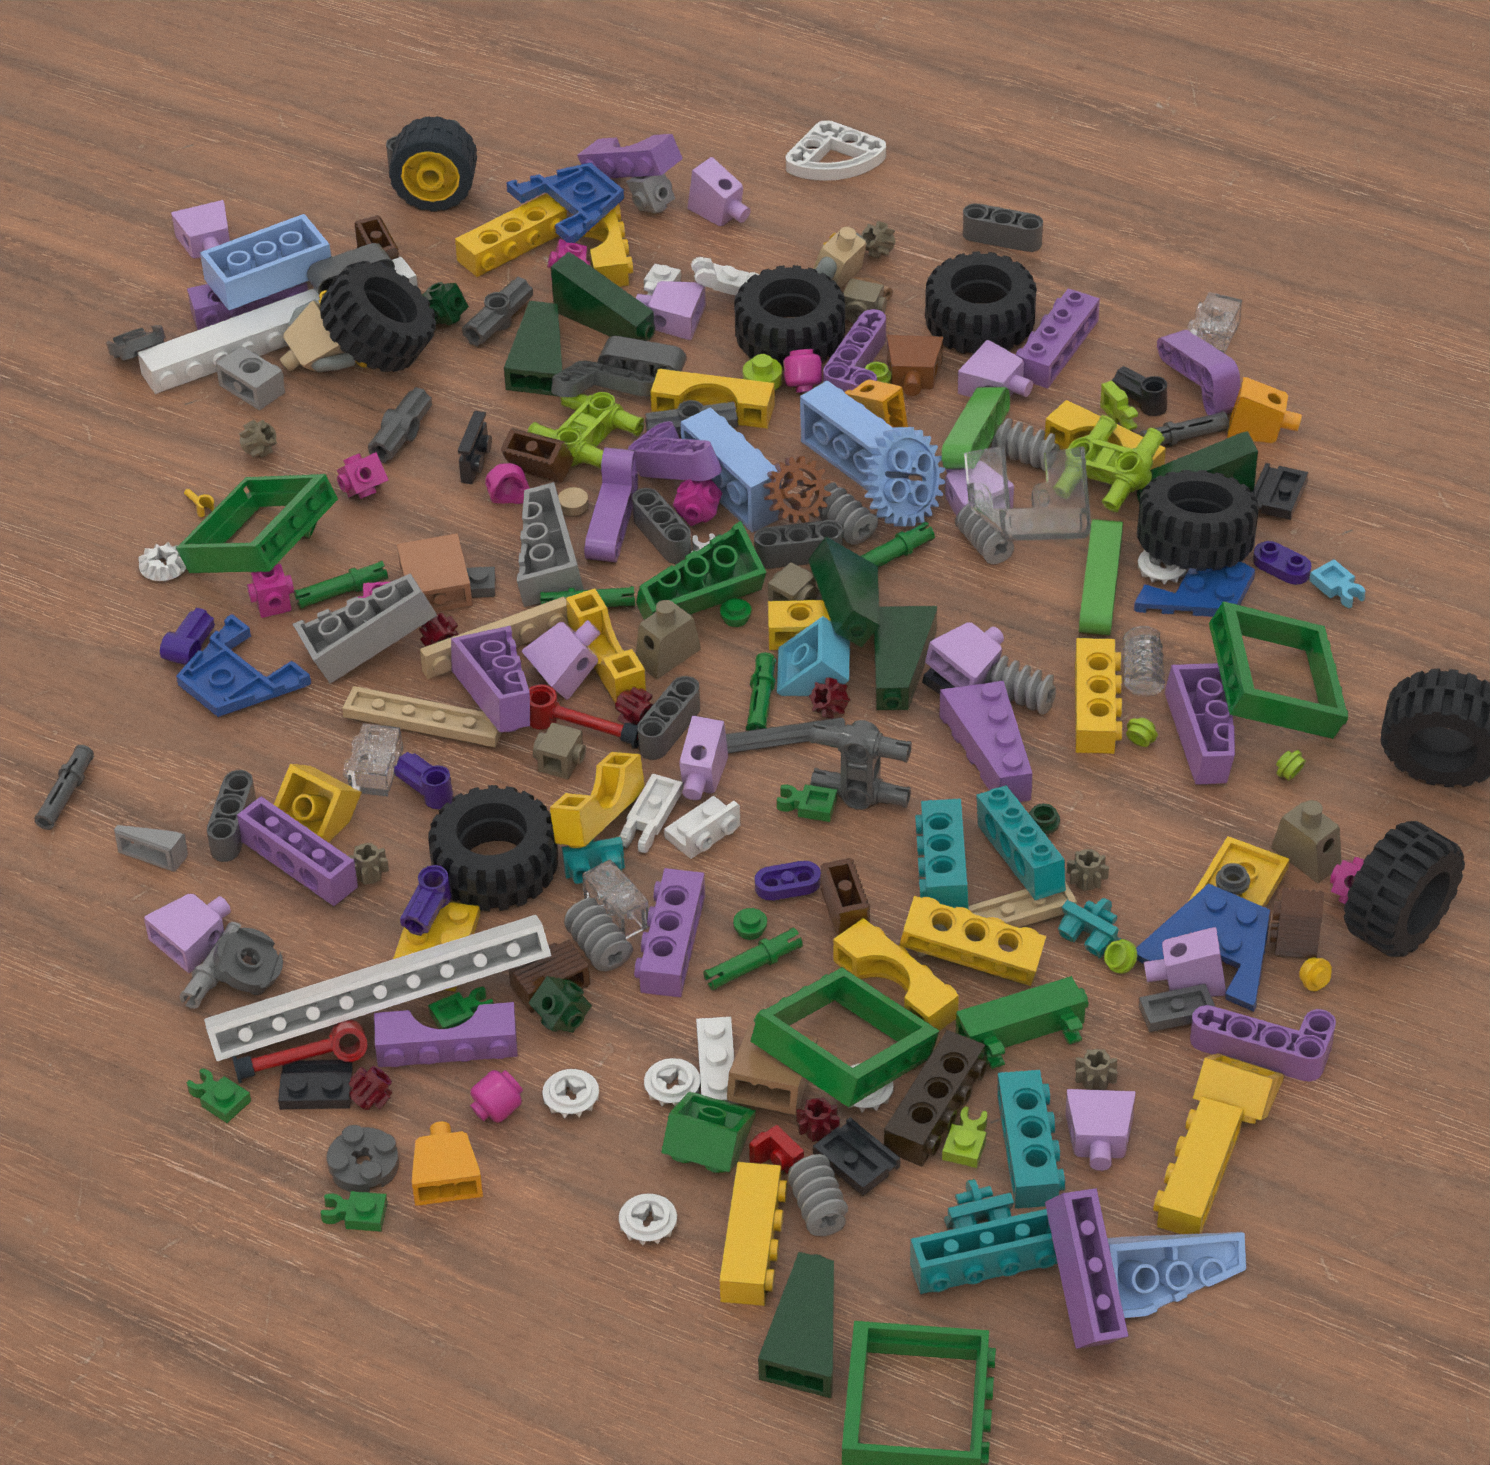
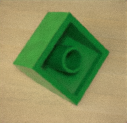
M689 1091L669 1113L661 1153L670 1155L677 1162H694L705 1165L707 1170L715 1173L730 1172L740 1159L755 1118L756 1110Z

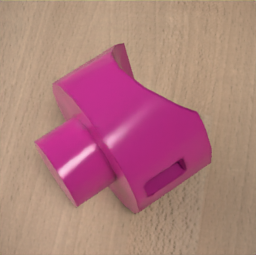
M511 463L495 466L485 479V485L493 503L523 504L524 490L530 489L522 468Z

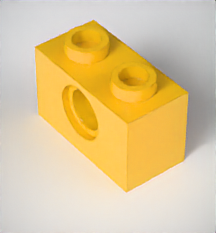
M768 601L769 650H778L781 645L822 616L831 621L824 601Z

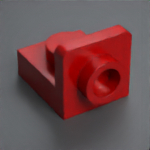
M775 1125L766 1132L757 1134L749 1143L750 1163L763 1164L771 1159L773 1165H781V1171L784 1170L787 1174L793 1164L804 1158V1150L778 1125Z

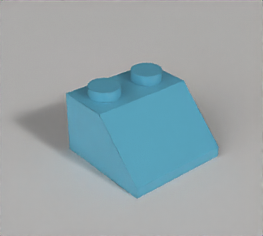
M824 616L779 647L777 693L779 695L809 696L815 687V682L825 684L827 677L837 679V682L841 684H846L849 681L850 641L835 633L831 621Z

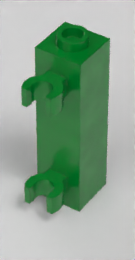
M1070 976L956 1011V1033L985 1044V1057L990 1068L993 1069L1005 1065L1001 1055L1005 1054L1006 1047L1061 1030L1069 1045L1082 1041L1078 1031L1083 1029L1085 1008L1089 1006L1088 997L1085 990L1078 988L1073 977Z

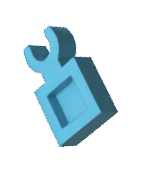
M1333 559L1310 572L1309 581L1329 598L1336 595L1341 597L1340 601L1345 607H1352V596L1358 598L1361 602L1365 600L1366 591L1364 587L1354 583L1355 576Z

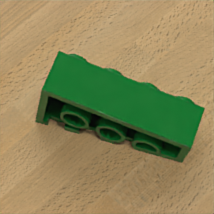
M739 521L723 535L719 534L700 550H694L675 566H669L641 584L638 590L636 605L644 620L656 612V605L662 600L672 601L688 614H693L722 604L729 599L739 598L762 590L767 572L742 522Z

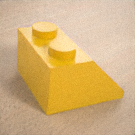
M290 764L273 805L329 843L350 822L362 792L312 766Z
M1216 1053L1204 1058L1193 1099L1200 1101L1201 1097L1242 1108V1121L1255 1124L1256 1119L1263 1120L1267 1118L1285 1074Z

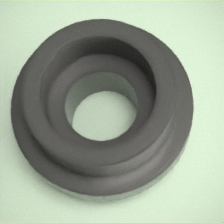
M1236 863L1226 864L1216 875V886L1232 894H1242L1249 888L1250 877L1242 865Z

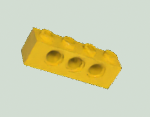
M545 193L455 238L457 261L473 275L479 277L558 237L555 224L567 218V210Z
M1076 638L1075 753L1115 754V742L1122 741V721H1116V717H1121L1122 698H1116V694H1121L1122 677L1121 675H1115V671H1121V652H1115V639Z
M914 896L899 945L1031 986L1046 936L1039 934L1032 928H1018L1008 925L999 918H985L973 914L970 910L963 907L953 908L940 904L936 899L930 897L920 898ZM937 924L943 925L948 930L938 931L933 926ZM976 935L981 941H971L966 936ZM1008 945L1014 951L1007 952L1002 950L999 946Z

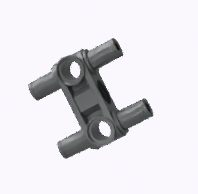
M858 720L852 725L847 724L842 728L814 722L810 733V743L838 748V751L841 752V773L821 770L815 767L810 785L837 789L838 796L843 799L845 804L857 810L866 809L870 805L874 806L879 802L907 808L911 796V787L883 782V779H881V757L907 763L912 749L911 741L885 737L876 725L866 720Z

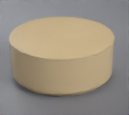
M576 487L567 488L558 495L562 512L565 515L577 516L588 509V494L583 489Z

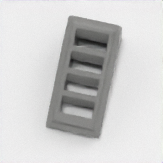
M117 825L114 829L118 852L174 872H176L188 855L185 834Z

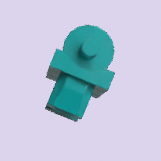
M621 837L599 841L592 839L587 846L582 848L562 847L566 879L572 878L575 884L588 882L591 879V874L604 872V875L608 878L619 877L622 875V869L625 868Z
M1102 898L1097 904L1088 900L1084 908L1067 899L1062 906L1065 916L1058 927L1060 936L1070 942H1075L1082 931L1089 933L1090 936L1084 943L1085 949L1096 957L1101 958L1111 942L1121 939L1118 937V927L1113 925L1117 921L1118 916L1110 912L1112 902L1106 898Z
M975 1179L966 1181V1192L955 1194L958 1206L948 1208V1216L944 1217L946 1228L957 1229L975 1225L977 1221L988 1219L989 1222L1011 1217L1010 1210L1014 1204L1011 1192L992 1197L993 1191L991 1186L979 1188Z

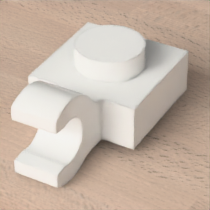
M654 264L644 278V290L648 291L647 295H653L657 283L660 281L680 282L681 270L667 265Z

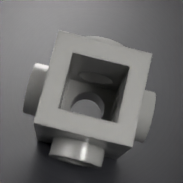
M665 173L659 176L632 177L626 181L633 195V203L639 211L656 214L665 210L667 204L675 199L672 184Z

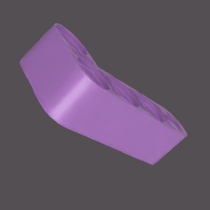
M875 309L866 310L859 316L823 369V382L829 381L845 392L846 390L855 389L865 380L877 381L876 374L865 369V367L873 362L886 342V316L882 311Z
M1186 329L1159 338L1157 340V350L1162 361L1201 386L1203 405L1207 415L1217 414L1222 411L1226 414L1232 413L1241 386L1239 370L1235 361Z
M670 421L654 426L628 447V450H636L637 469L641 477L706 481L722 472V467L710 441L680 439L673 422Z
M605 447L601 464L602 485L586 535L584 555L585 559L617 562L633 509L632 497L638 488L636 450Z
M1205 1005L1198 1007L1193 1012L1190 1042L1195 1049L1209 1054L1219 1053L1285 1074V1076L1309 1082L1320 1078L1324 1071L1333 1045L1336 1020L1326 1010H1311L1304 1017L1298 1031L1218 1007Z

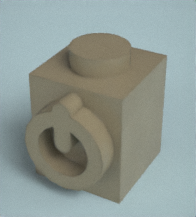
M850 278L843 292L845 297V319L855 324L859 316L866 310L875 309L885 313L887 298L883 297L884 285Z
M791 562L783 570L778 571L768 583V601L817 600L820 593L816 587L813 573Z
M551 723L547 732L541 731L537 735L533 747V758L537 759L538 771L564 779H569L576 765L583 762L586 754L582 731L556 723Z

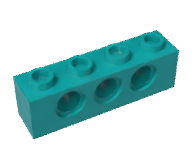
M1007 785L977 794L978 827L1033 899L1036 901L1066 891L1065 859Z
M961 798L921 801L922 814L915 815L916 834H923V836H917L918 856H924L918 858L919 878L926 877V879H919L920 898L930 897L936 899L940 904L953 908L963 907L969 910Z
M1040 1070L998 1073L997 1099L1015 1209L1045 1207L1046 1201L1058 1196L1059 1191L1065 1190L1064 1170L1057 1169L1056 1162L1060 1161L1059 1141L1052 1140L1051 1133H1055L1054 1112H1047L1046 1105H1050L1049 1084L1042 1083Z

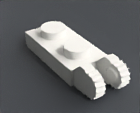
M696 257L691 264L697 284H702L705 287L713 288V290L735 296L744 282H747L754 274L759 275L755 272L749 273L737 270L732 266L715 264L710 258Z
M656 774L651 775L626 817L627 822L619 836L622 839L623 847L627 848L630 845L637 829L643 831L638 841V851L642 853L649 851L655 835H658L682 794L683 782Z

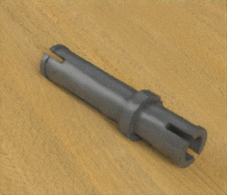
M1222 411L1217 414L1175 424L1171 421L1166 422L1162 427L1154 429L1160 431L1165 438L1161 445L1168 444V446H1173L1181 440L1223 430L1226 431L1229 428V419L1227 414ZM1147 430L1140 431L1139 435L1144 437Z
M77 745L67 764H63L59 769V778L49 792L39 812L34 817V822L40 828L51 830L54 827L74 789L82 784L85 778L84 772L95 756L93 750L88 746Z

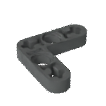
M578 361L553 376L551 392L560 397H576L593 385L647 397L651 396L650 391L655 378L597 362Z

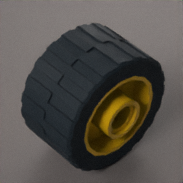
M438 116L415 119L402 128L394 145L389 166V178L397 195L405 200L407 204L415 206L420 210H429L430 212L445 211L459 205L468 196L477 163V148L472 136L465 131V128L450 119L447 120Z

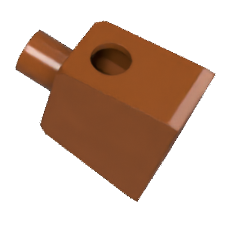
M887 335V364L891 372V384L901 386L904 393L909 396L918 395L921 389L934 388L943 360V337Z

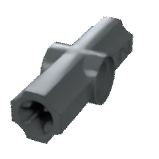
M517 277L500 292L488 294L484 299V307L462 327L463 336L468 339L470 344L478 347L496 331L509 328L512 324L511 316L533 296V288L525 279Z
M415 387L413 391H409L396 409L390 408L385 412L381 422V429L368 445L369 453L377 452L382 463L392 460L405 441L411 442L416 438L420 421L432 406V397L424 389Z
M684 401L678 406V409L646 413V430L649 431L660 423L670 421L673 422L677 434L681 437V421L710 407L719 416H723L732 428L738 427L735 403L728 402L703 406L698 401Z

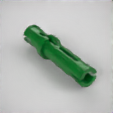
M923 522L907 532L901 531L895 534V538L861 555V557L877 565L879 568L897 557L912 554L913 549L928 541H932L935 538L932 527H928L929 523Z
M381 560L378 563L360 569L351 568L348 570L349 573L294 590V596L296 601H299L297 603L299 608L303 609L309 605L353 590L356 592L362 591L363 583H376L387 580L388 573L386 569H383L385 565Z
M634 586L596 589L606 607L635 606ZM568 588V591L540 592V602L542 605L547 603L543 601L550 602L561 597L566 599L588 590Z
M762 652L756 656L755 671L750 678L752 693L746 731L767 728L771 691L775 688L776 682L773 676L776 658L771 653Z
M792 927L770 940L764 938L758 942V946L710 969L704 970L705 981L716 975L719 976L707 985L714 991L718 987L765 964L772 965L778 961L779 957L802 948L803 942L801 937L790 943L787 942L798 935V931Z

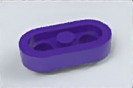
M1273 541L1261 542L1254 548L1253 563L1260 570L1289 584H1303L1309 580L1312 564L1307 557Z
M797 861L764 867L755 875V892L765 900H779L814 893L821 884L820 868L810 861Z

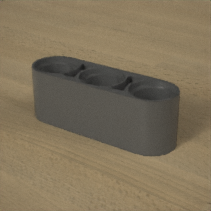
M973 203L965 206L963 209L962 235L965 239L973 242L1034 252L1042 247L1043 219L1039 215Z
M372 243L312 264L307 271V278L320 295L322 291L330 288L341 271L349 264L369 261L370 264L377 262L381 263L385 268L391 267L395 269V265L380 244Z
M612 336L607 339L597 363L646 374L655 378L658 369L682 371L687 356L682 349L676 346Z
M641 488L635 491L632 497L635 525L669 563L678 564L692 551L690 528L655 489Z
M833 520L765 527L759 529L754 534V548L765 569L786 567L790 562L795 565L809 564L810 556L825 537L843 546V528L841 524Z
M681 676L672 681L639 722V753L645 759L657 760L665 756L690 725L692 716L699 714L700 688L699 682L695 678Z
M234 770L224 777L207 825L211 855L220 862H228L235 859L243 845L237 814L256 800L253 777L248 771Z

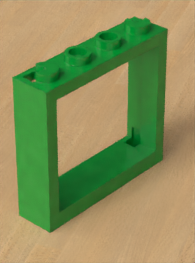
M326 474L245 477L176 549L189 573L270 572L338 500V497ZM246 486L249 490V493H245V491L243 490ZM285 506L251 543H226L259 507Z
M1223 601L1210 620L1209 627L1229 714L1334 739L1343 724L1346 725L1348 710L1345 706L1342 687L1339 683L1337 667L1334 663L1331 644L1328 640L1325 626ZM1242 636L1306 651L1319 704L1254 689Z
M841 967L829 975L822 976L818 981L808 986H803L798 992L788 997H783L778 1003L767 1009L760 1010L753 1020L755 1026L750 1042L849 1108L926 1062L933 1053L939 1030ZM836 1001L897 1042L852 1068L790 1027V1025Z
M854 1321L842 1440V1465H989L990 1442H982L983 1432L991 1433L992 1409H985V1400H993L994 1377H987V1368L995 1369L996 1348L989 1347V1330ZM868 1353L976 1360L970 1451L860 1443Z

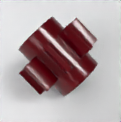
M440 612L436 617L419 628L420 633L423 635L420 640L426 647L457 636L459 633L455 629L458 627V624L452 616L446 618Z
M829 677L826 678L825 684L815 682V687L811 695H809L814 705L812 711L822 713V717L833 719L834 712L844 714V709L847 707L848 702L851 701L845 691L848 686L838 683L837 679Z
M633 687L631 691L628 689L624 690L618 696L615 703V709L621 713L617 720L623 724L630 723L637 726L653 706L649 702L653 695L642 688Z
M372 1066L368 1072L363 1067H360L348 1083L353 1088L349 1092L351 1099L365 1110H370L373 1105L380 1110L393 1093L388 1089L392 1084L391 1079L384 1071L375 1066Z
M824 1097L811 1100L806 1099L805 1110H796L799 1134H806L812 1142L820 1141L838 1126L840 1127L838 1106L836 1104L830 1105Z

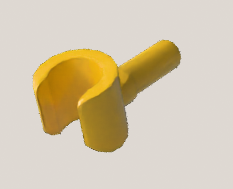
M190 489L184 491V494L196 505V512L199 517L205 516L204 507L210 508L211 511L214 510V499L212 496L207 494L197 496Z

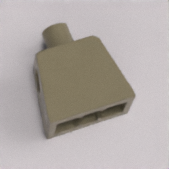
M662 600L658 602L656 612L639 625L636 656L645 671L655 679H659L701 650L693 617L672 601Z
M1309 800L1300 803L1281 818L1271 848L1279 855L1289 858L1291 864L1316 883H1320L1332 874L1337 864L1341 865L1340 828L1338 824L1322 813L1323 807L1319 802Z

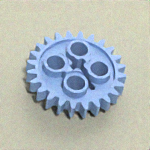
M893 427L892 430L883 431L884 437L875 438L877 446H869L872 457L864 458L865 462L869 464V469L862 470L863 474L868 475V480L864 481L862 486H869V491L865 494V498L873 499L870 509H878L877 518H885L886 524H894V526H915L916 523L924 522V516H932L930 507L939 506L935 497L943 496L942 491L938 487L945 484V480L939 478V474L943 473L945 468L938 466L942 456H935L934 453L938 446L929 445L931 436H923V430H914V427ZM885 472L921 476L922 481L890 478L885 476Z

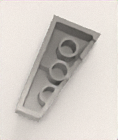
M554 482L524 490L523 531H521L520 536L521 553H519L518 562L520 568L517 574V584L523 605L527 607L541 603L540 592L568 591V588L584 590Z
M410 573L373 589L371 596L366 598H358L356 596L347 600V606L333 612L328 608L317 613V619L308 623L300 620L293 623V626L313 661L331 684L418 627L424 625L436 617L437 614Z

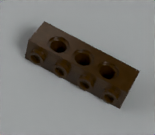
M946 1030L884 1128V1145L898 1157L921 1167L929 1155L934 1156L937 1153L941 1144V1136L945 1129L950 1130L951 1125L955 1123L958 1108L961 1104L966 1105L968 1103L976 1079L982 1080L986 1073L988 1061L985 1060V1044Z

